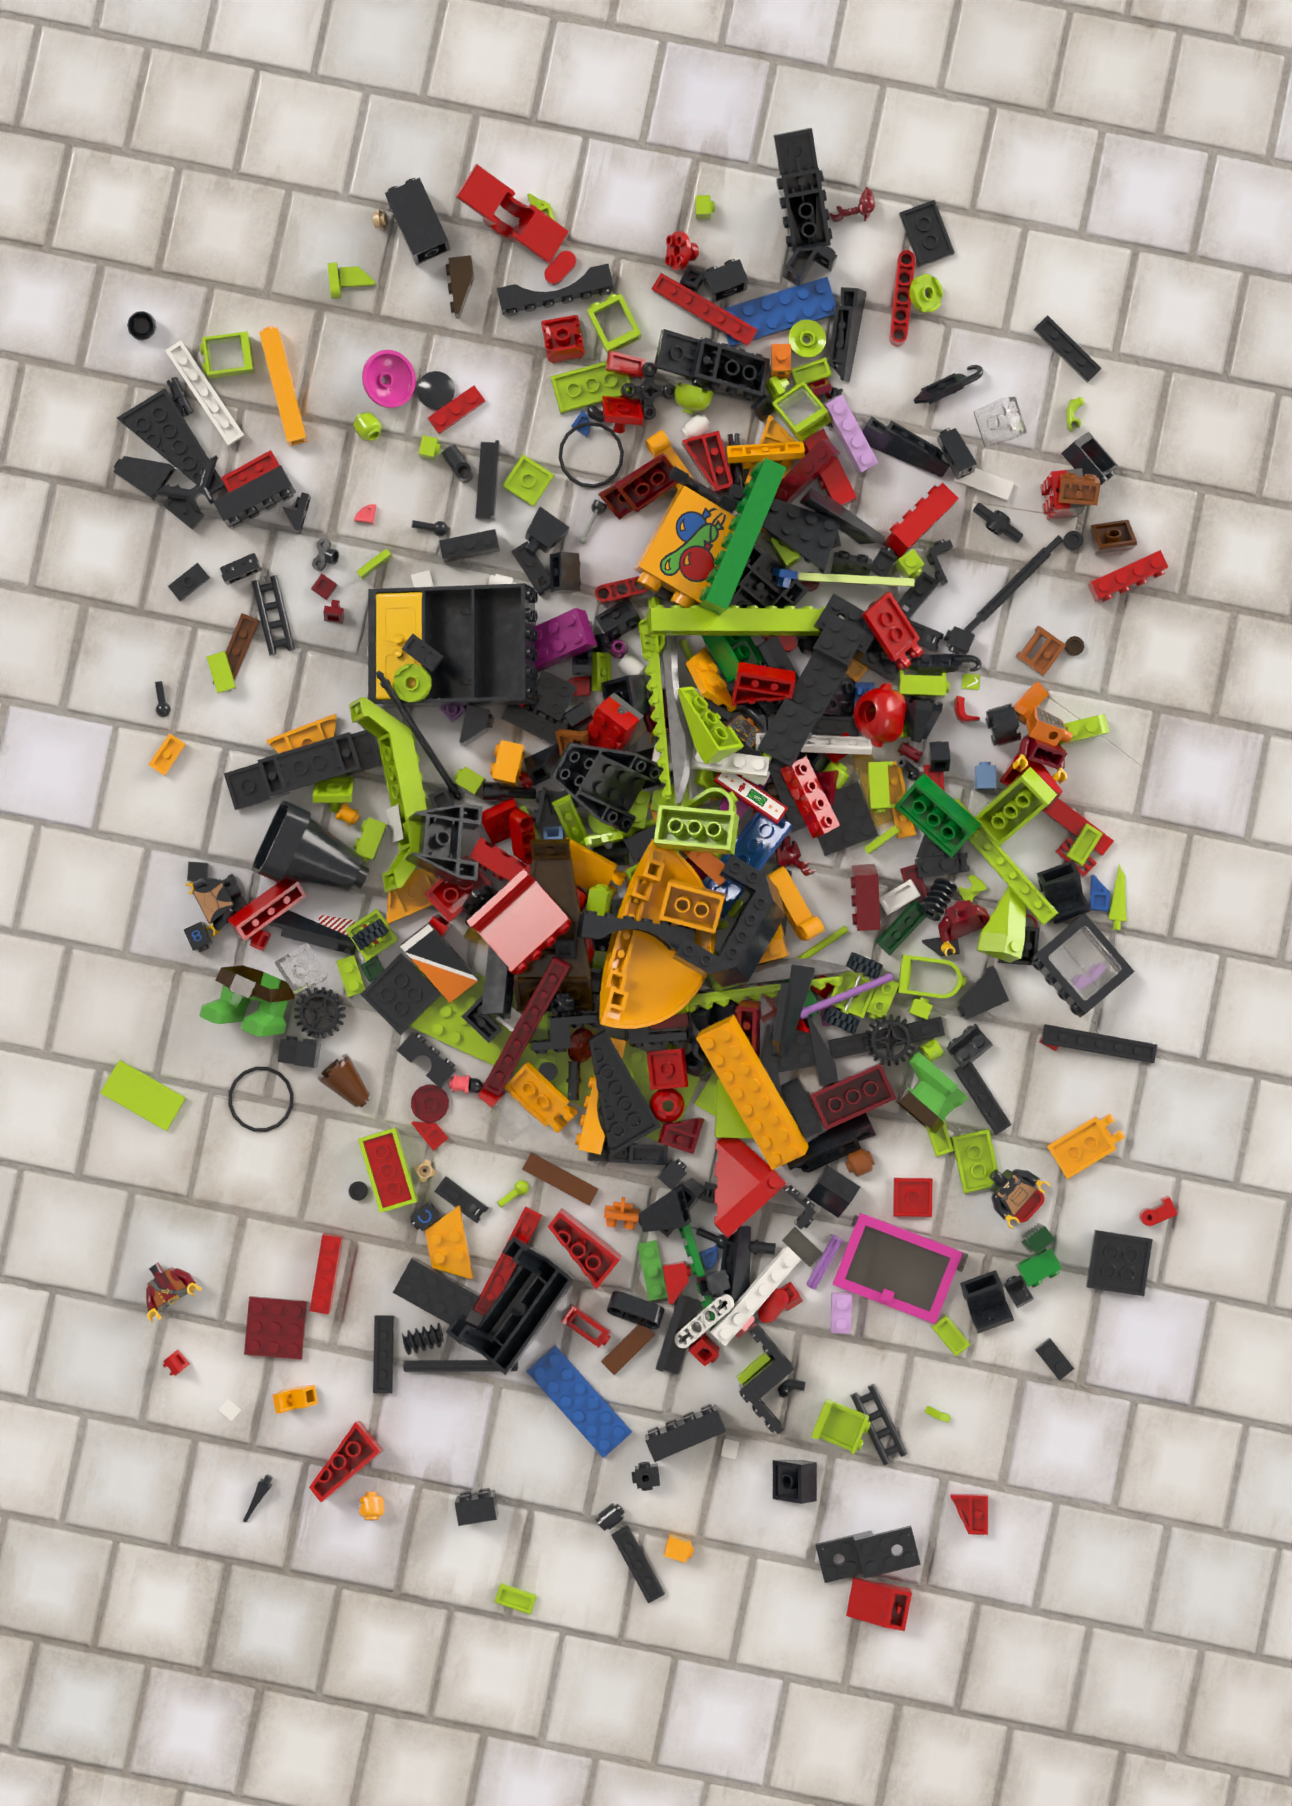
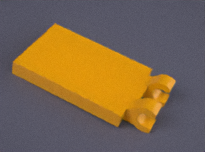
M570 839L576 884L588 891L597 884H605L609 889L614 890L613 899L617 888L609 885V883L613 880L616 885L621 886L625 881L626 874L616 870V863Z
M529 1062L504 1087L545 1127L549 1124L557 1133L567 1125L566 1121L569 1122L578 1113L574 1107L567 1105L570 1101Z
M1110 1113L1101 1120L1097 1116L1091 1118L1047 1145L1067 1179L1115 1151L1117 1148L1114 1144L1125 1138L1121 1130L1112 1135L1110 1134L1106 1126L1115 1121Z

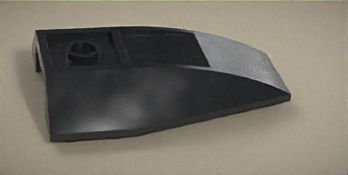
M568 742L550 778L597 820L628 834L636 819V816L629 812L646 780L656 783L664 768H659L657 762L636 752Z

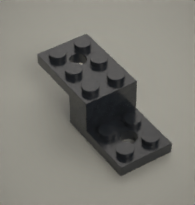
M833 593L814 627L823 631L829 618L834 614L836 616H843L845 621L866 631V635L857 649V655L854 660L893 682L899 672L896 661L891 662L890 659L884 660L881 657V652L884 649L861 614L865 611Z
M911 1525L873 1534L870 1530L815 1544L824 1583L860 1574L865 1579L921 1565ZM894 1545L902 1546L900 1554L895 1555L892 1553L891 1549ZM836 1554L844 1556V1561L841 1564L834 1563L833 1558Z

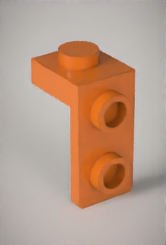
M1036 681L1013 706L1017 719L1023 725L1026 724L1034 707H1038L1049 694L1039 682Z

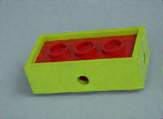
M397 1127L358 1138L379 1212H386L418 1202V1196Z

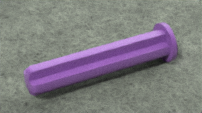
M834 1234L830 1235L832 1238L807 1281V1286L812 1289L817 1288L841 1242L844 1243L843 1239Z

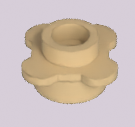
M377 209V212L373 213L372 217L374 227L386 230V225L388 224L387 214L381 211V209Z
M428 1159L414 1167V1172L418 1174L421 1182H426L429 1177H434L437 1173L432 1168L431 1161Z

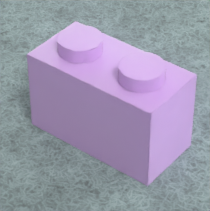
M831 1292V1333L851 1334L852 1294L850 1292Z

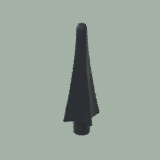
M266 1474L264 1479L261 1478L258 1482L243 1522L246 1523L256 1506L273 1485L270 1483L273 1479L272 1476Z

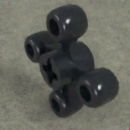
M647 362L641 368L644 376L642 385L634 386L632 383H625L622 385L620 393L624 398L640 396L644 402L642 407L643 419L652 420L656 416V409L653 404L655 398L658 396H662L665 399L675 398L676 387L672 384H667L663 387L657 386L654 382L657 368H654V363ZM648 366L651 367V373L647 372ZM627 387L631 390L630 394L626 393ZM649 388L650 390H652V391H654V392L651 393V394H648V393L643 392V390ZM668 388L672 391L671 395L667 393ZM647 409L651 411L650 416L646 414Z

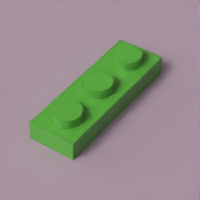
M657 1241L638 1243L649 1301L667 1298L668 1295Z

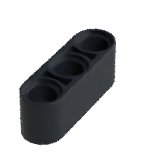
M621 1291L612 1292L607 1306L609 1314L653 1330L660 1328L665 1309L658 1304Z

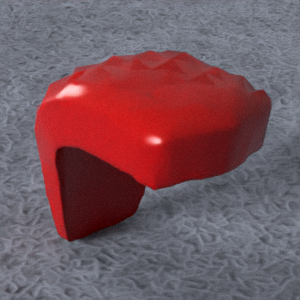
M956 696L954 711L957 720L961 723L980 721V717L966 714L964 707L965 698Z

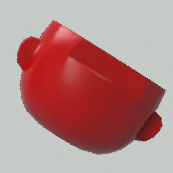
M884 683L880 688H874L865 692L857 701L854 709L856 727L865 738L871 740L873 746L881 748L883 743H892L902 734L907 707L905 698L900 692L892 690L891 683Z

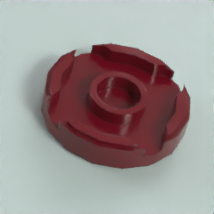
M427 1084L419 1087L414 1092L411 1098V1109L413 1114L421 1121L436 1122L446 1115L449 1109V1098L442 1088H439L437 1085Z

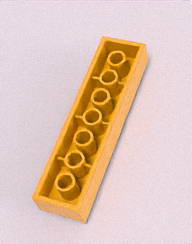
M732 1015L701 1030L696 1039L771 1170L805 1155L809 1145L735 1016Z

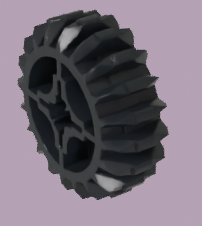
M314 987V994L308 989V997L301 994V998L304 1001H296L301 1007L294 1008V1011H300V1015L294 1016L295 1019H301V1021L296 1023L297 1026L304 1025L301 1029L302 1032L309 1029L307 1033L309 1037L315 1032L314 1037L316 1039L319 1038V1033H321L323 1039L326 1038V1032L333 1036L334 1034L331 1029L338 1032L340 1029L336 1025L344 1024L343 1021L339 1020L340 1017L346 1018L345 1014H340V1011L346 1010V1007H339L344 1001H336L339 994L336 993L332 997V989H329L326 994L325 987L321 988V993H319L318 987ZM324 997L317 1007L308 1004L313 998ZM329 1000L335 1007V1017L327 1011ZM320 1007H323L322 1012L327 1016H320L318 1018V1013L314 1010H320ZM305 1009L313 1015L311 1025L306 1020ZM323 1019L332 1022L324 1029L316 1028Z
M889 1014V1020H886V1016L882 1015V1022L875 1018L874 1020L877 1025L869 1024L873 1029L872 1032L869 1030L865 1031L866 1034H870V1038H864V1041H870V1044L865 1045V1048H872L868 1055L871 1056L875 1053L876 1055L873 1060L877 1061L880 1057L881 1065L887 1060V1066H891L892 1060H894L897 1066L899 1065V1058L902 1062H906L903 1056L911 1057V1054L907 1052L908 1049L915 1050V1047L910 1046V1042L916 1043L915 1039H910V1036H914L915 1032H908L912 1025L905 1027L904 1025L907 1023V1020L904 1019L900 1023V1016L898 1015L894 1021L893 1014ZM888 1024L886 1034L882 1037H875L877 1031L882 1026ZM894 1025L903 1030L905 1038L895 1035ZM891 1034L892 1038L900 1041H895L892 1043L893 1045L889 1046L888 1042L881 1041V1039H886ZM875 1043H883L886 1046L887 1056L877 1050ZM905 1044L902 1051L893 1056L895 1045Z

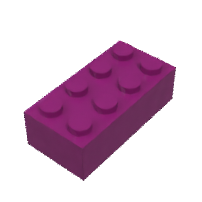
M574 608L535 626V630L538 633V640L535 641V649L538 652L535 668L538 672L597 647L585 610Z

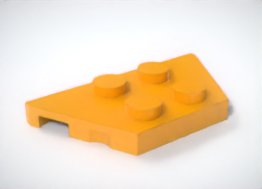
M771 415L768 416L759 444L797 442ZM794 459L789 460V466H785L787 468L782 479L790 472ZM775 460V461H774V462H776V463L782 465V464H781V460ZM752 462L745 486L753 478L750 474L754 465H757L758 462Z
M703 647L685 664L701 695L712 700L718 706L722 703L725 704L727 711L732 713L737 707L731 706V696L726 688L727 685L721 678L718 667L713 663L706 647Z
M332 714L266 741L278 753H282L334 737L337 716Z
M420 868L412 872L403 887L388 892L387 924L432 906L433 904L424 893L439 879L432 873Z
M456 1206L451 1212L425 1229L432 1268L473 1279L474 1275L461 1208Z

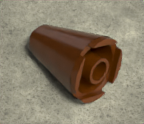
M348 1054L342 1055L344 1059L341 1061L336 1059L321 1073L323 1077H318V1080L354 1107H363L369 1102L368 1097L370 1094Z

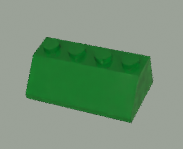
M701 635L728 683L735 680L738 662L759 665L760 661L763 664L765 663L750 636Z
M926 774L917 779L895 805L898 811L951 858L982 825Z

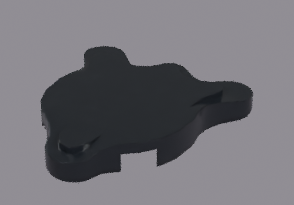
M484 885L477 890H473L465 901L462 910L466 914L465 924L470 927L467 921L499 892L495 891L491 885Z

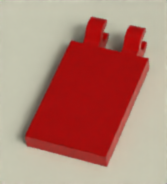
M886 592L861 614L891 662L896 661V666L899 670L903 667L907 669L911 665V661L905 655L907 650L911 658L915 656L920 657L924 653L917 643L920 639L891 592Z

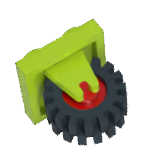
M375 909L345 929L366 962L399 941L378 909Z

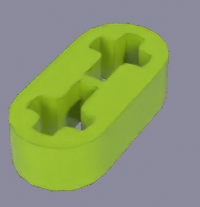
M327 263L331 298H342L338 263Z

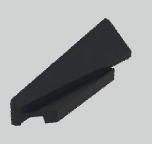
M841 287V306H835L829 364L841 377V381L850 382L866 299V291L859 288Z

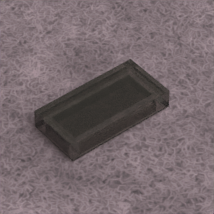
M795 1226L782 1239L809 1267L823 1254Z

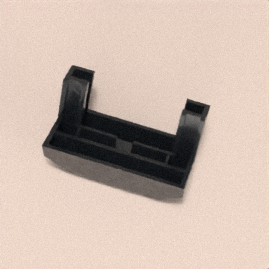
M733 855L729 857L719 876L751 895L718 954L714 955L684 938L673 956L674 960L704 976L703 985L717 991L745 984L750 980L786 915L779 890L768 876Z
M515 1236L507 1243L502 1252L512 1257V1260L520 1265V1267L516 1269L515 1274L505 1285L498 1298L495 1299L489 1311L483 1316L482 1321L477 1326L457 1316L446 1331L460 1345L483 1355L504 1375H507L523 1356L575 1280L573 1275L555 1261Z

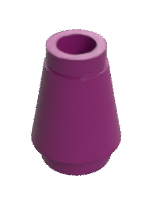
M623 640L613 641L609 647L610 654L618 659L623 658L628 653L627 643ZM617 644H621V650L615 648Z

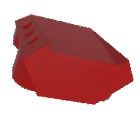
M578 315L541 322L549 362L555 364V362L581 359L585 355Z

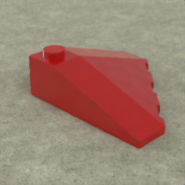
M721 1137L715 1142V1150H718V1162H715V1177L718 1178L717 1189H714V1204H717V1216H714V1225L728 1238L784 1187L786 1182L739 1138Z

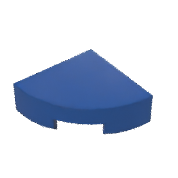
M584 411L580 412L571 425L572 428L576 425L590 422ZM590 426L579 428L576 431L587 438L590 433Z
M717 1245L699 1252L706 1270L711 1269L717 1261Z

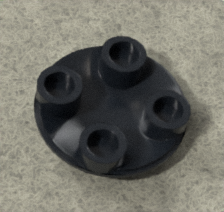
M428 372L418 382L417 396L421 403L428 408L439 410L451 402L454 397V383L443 372Z

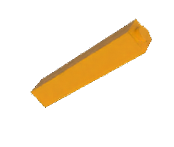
M266 327L259 334L287 443L289 446L308 442L278 327Z

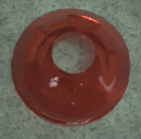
M582 1027L571 1035V1048H567L568 1056L572 1061L583 1063L591 1057L588 1039L594 1036L592 1031Z

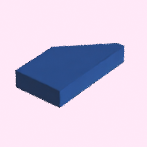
M1091 875L1090 910L1109 911L1110 892L1095 875Z

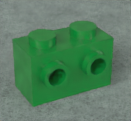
M1049 1246L1040 1253H1035L1015 1264L1025 1284L1028 1287L1032 1286V1288L1042 1284V1279L1046 1277L1053 1278L1057 1276L1059 1270L1063 1269L1052 1248Z

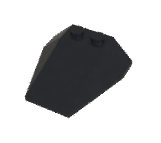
M754 544L729 606L736 605L739 608H747V606H758V608L777 606V608L784 609L785 606L797 605L809 589L797 579H791L789 588L776 586L777 576L771 575L772 568H785L758 545Z

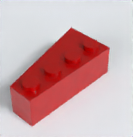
M563 1208L559 1210L548 1225L550 1231L561 1245L565 1247L571 1258L582 1269L581 1271L589 1278L597 1290L620 1261L622 1255Z

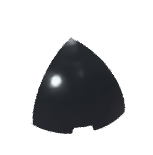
M729 1000V1004L725 1007L715 1002L712 1005L713 1007L708 1010L699 1007L691 1014L693 1022L700 1032L732 1015L735 1016V1009L739 1003Z

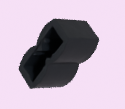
M582 702L565 712L562 720L568 730L576 731L591 722L593 717L585 703Z

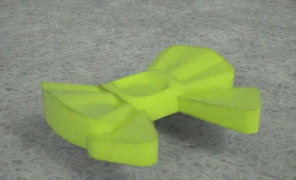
M968 875L972 887L969 889L959 887V895H961L964 901L971 900L973 902V898L979 892L985 891L987 887L982 880L976 879V875Z

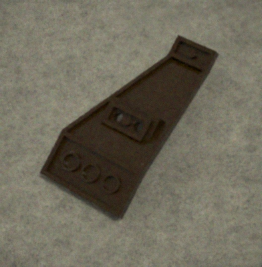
M531 839L532 863L530 875L573 922L566 933L560 934L557 937L575 938L576 956L575 959H560L570 964V968L556 994L568 993L575 1003L573 1011L594 1010L592 975L586 939L576 938L581 910L571 857L570 839ZM555 943L541 951L542 954L538 959L528 963L524 972L514 975L517 1011H524L552 957H556ZM551 1003L546 1011H552Z

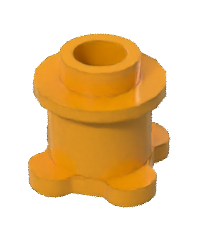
M344 802L335 819L343 820L348 823L347 826L355 825L360 817L358 814L359 810L352 809L348 806V803Z

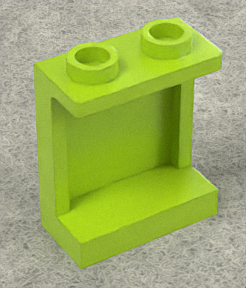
M826 1398L811 1437L817 1440L819 1438L851 1451V1454L854 1455L855 1451H860L864 1440L861 1437L863 1432L867 1434L871 1424L868 1422L869 1416Z

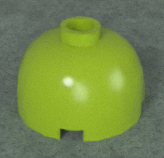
M677 382L675 400L680 407L684 408L683 412L694 415L695 411L702 412L706 410L711 403L714 392Z

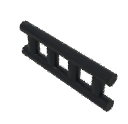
M277 575L270 576L271 583L260 585L259 580L251 581L269 656L277 654L275 648L287 646L288 651L295 650ZM273 590L275 601L264 604L262 593ZM278 609L280 620L269 622L266 611ZM282 627L285 638L273 641L271 629Z
M871 1384L868 1386L869 1393L859 1397L858 1393L855 1392L850 1396L857 1411L869 1416L868 1422L871 1424L868 1434L883 1465H887L890 1463L888 1456L899 1452L900 1456L903 1457L908 1453L875 1384ZM874 1400L878 1410L867 1414L863 1404ZM882 1417L886 1428L876 1432L872 1421ZM890 1434L895 1445L884 1450L880 1439Z

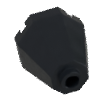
M904 696L907 704L905 713L907 736L911 737V741L922 742V739L927 740L942 712L943 703L938 701L936 705L932 699L911 696L909 700L908 696Z

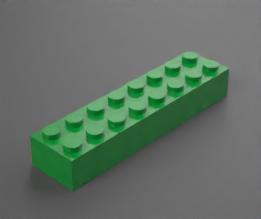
M767 458L762 462L758 461L757 465H754L750 474L753 478L746 484L743 490L745 497H743L742 501H739L735 510L738 514L732 518L728 526L730 532L727 536L725 535L721 543L723 549L716 555L713 562L716 566L707 576L706 582H708V585L705 589H702L698 599L701 600L699 606L719 615L728 609L787 467Z

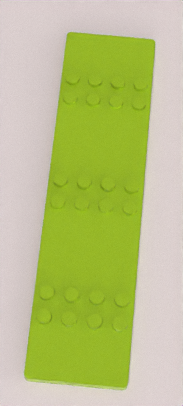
M414 965V967L428 980V978L421 972V970L416 965ZM474 972L479 977V981L451 1003L441 995L410 1027L494 1066L512 1032L496 1020L497 1014L489 1015L502 1031L488 1043L461 1017L484 994L485 976ZM513 990L512 1007L517 1011L515 990ZM546 1011L537 1027L538 1029L530 1040L548 1039L547 1016H556L557 1013ZM584 1024L582 1028H573L570 1025L571 1048H566L567 1052L556 1053L551 1049L547 1050V1053L536 1054L530 1049L528 1043L512 1074L515 1075L527 1062L537 1070L544 1062H552L556 1065L558 1073L555 1079L549 1082L568 1098V1083H566L569 1070L568 1061H580V1079H582L579 1087L580 1100L569 1101L583 1107L586 1095L590 1096L591 1088H588L590 1076L594 1077L588 1039L601 1032V1030L588 1024ZM626 1042L622 1060L649 1106L650 1099L657 1090L650 1089L646 1051L638 1047H632ZM687 1073L689 1087L673 1088L682 1095L685 1105L682 1115L673 1122L682 1120L700 1081V1077L691 1076ZM599 1096L597 1101V1110L600 1108ZM666 1100L662 1104L663 1110L667 1112L671 1111L674 1107L673 1102L670 1100ZM659 1120L657 1121L660 1128L646 1135V1137L657 1142L663 1124H666V1122Z

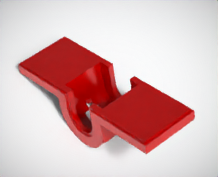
M475 164L457 193L456 198L484 217L483 222L496 234L509 241L520 243L549 264L569 231L534 205H525L513 197L515 192L481 166ZM499 205L513 216L519 218V224L513 228L500 220L494 214Z

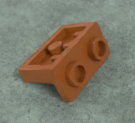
M1065 473V475H1060L1059 503L1098 505L1101 484L1099 478L1092 474L1077 476L1075 473Z

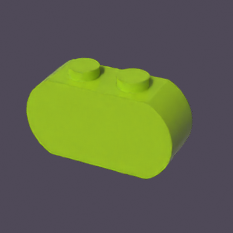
M1101 714L1064 723L1065 730L1072 733V738L1069 743L1060 740L1059 744L1062 746L1110 733L1106 715Z

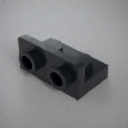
M843 550L834 552L830 574L869 576L872 559L864 554L856 556Z
M252 553L220 567L223 581L230 585L262 571L256 554Z
M628 598L595 616L609 642L619 639L631 630H635L641 621Z
M977 1024L965 1028L961 1036L952 1039L946 1049L964 1070L991 1048L993 1044L982 1033Z

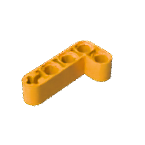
M662 429L645 440V445L653 458L664 453L669 457L674 466L690 474L671 447V442ZM678 483L673 487L678 491L683 485Z
M783 866L767 875L778 888L786 917L800 940L809 941L825 931L821 920L810 913L791 876Z

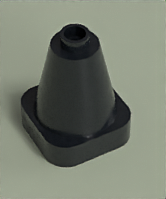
M283 800L259 847L252 865V871L277 883L285 879L348 892L352 886L361 889L369 873V868L362 865L363 857L310 818V811Z

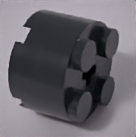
M1011 703L986 711L987 718H985L987 728H991L993 746H1002L1021 740V732L1017 733L1016 731L1019 727V722L1014 707H1011Z

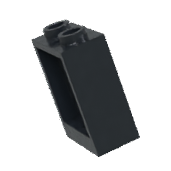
M1090 432L1075 440L1061 453L1074 469L1082 468L1083 476L1085 474H1092L1099 478L1100 486L1115 475L1114 470L1118 467L1117 463Z

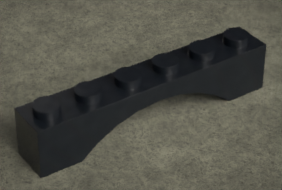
M608 263L590 267L575 283L556 291H532L513 284L497 288L502 315L513 316L518 314V311L525 310V312H531L536 310V307L544 306V308H549L559 302L567 304L577 298L585 300L595 294L607 295L614 290V285Z
M586 911L584 914H579L576 938L599 940L618 930H637L655 937L671 951H677L684 938L693 943L695 939L696 929L678 924V927L671 926V922L660 921V924L653 923L652 919L641 918V921H635V917L623 916V919L616 918V914L604 913V916H599L596 911Z

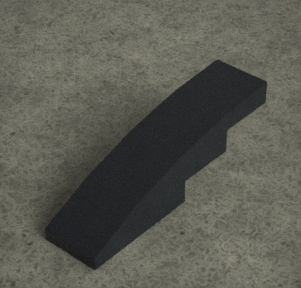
M603 1142L601 1155L588 1152L587 1160L667 1165L668 1146L631 1144L610 1156L608 1144Z

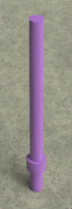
M889 973L806 1008L803 1006L800 1018H807L811 1013L894 980L893 975Z

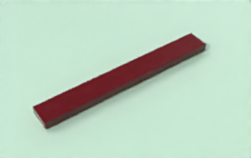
M554 956L552 957L482 1088L500 1096L567 974L570 964Z

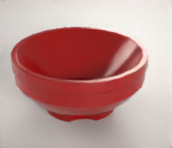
M673 1088L657 1090L652 1095L649 1103L655 1118L666 1123L677 1120L682 1115L685 1106L682 1095ZM666 1100H670L674 1104L673 1109L669 1112L664 1111L662 1108V1104Z

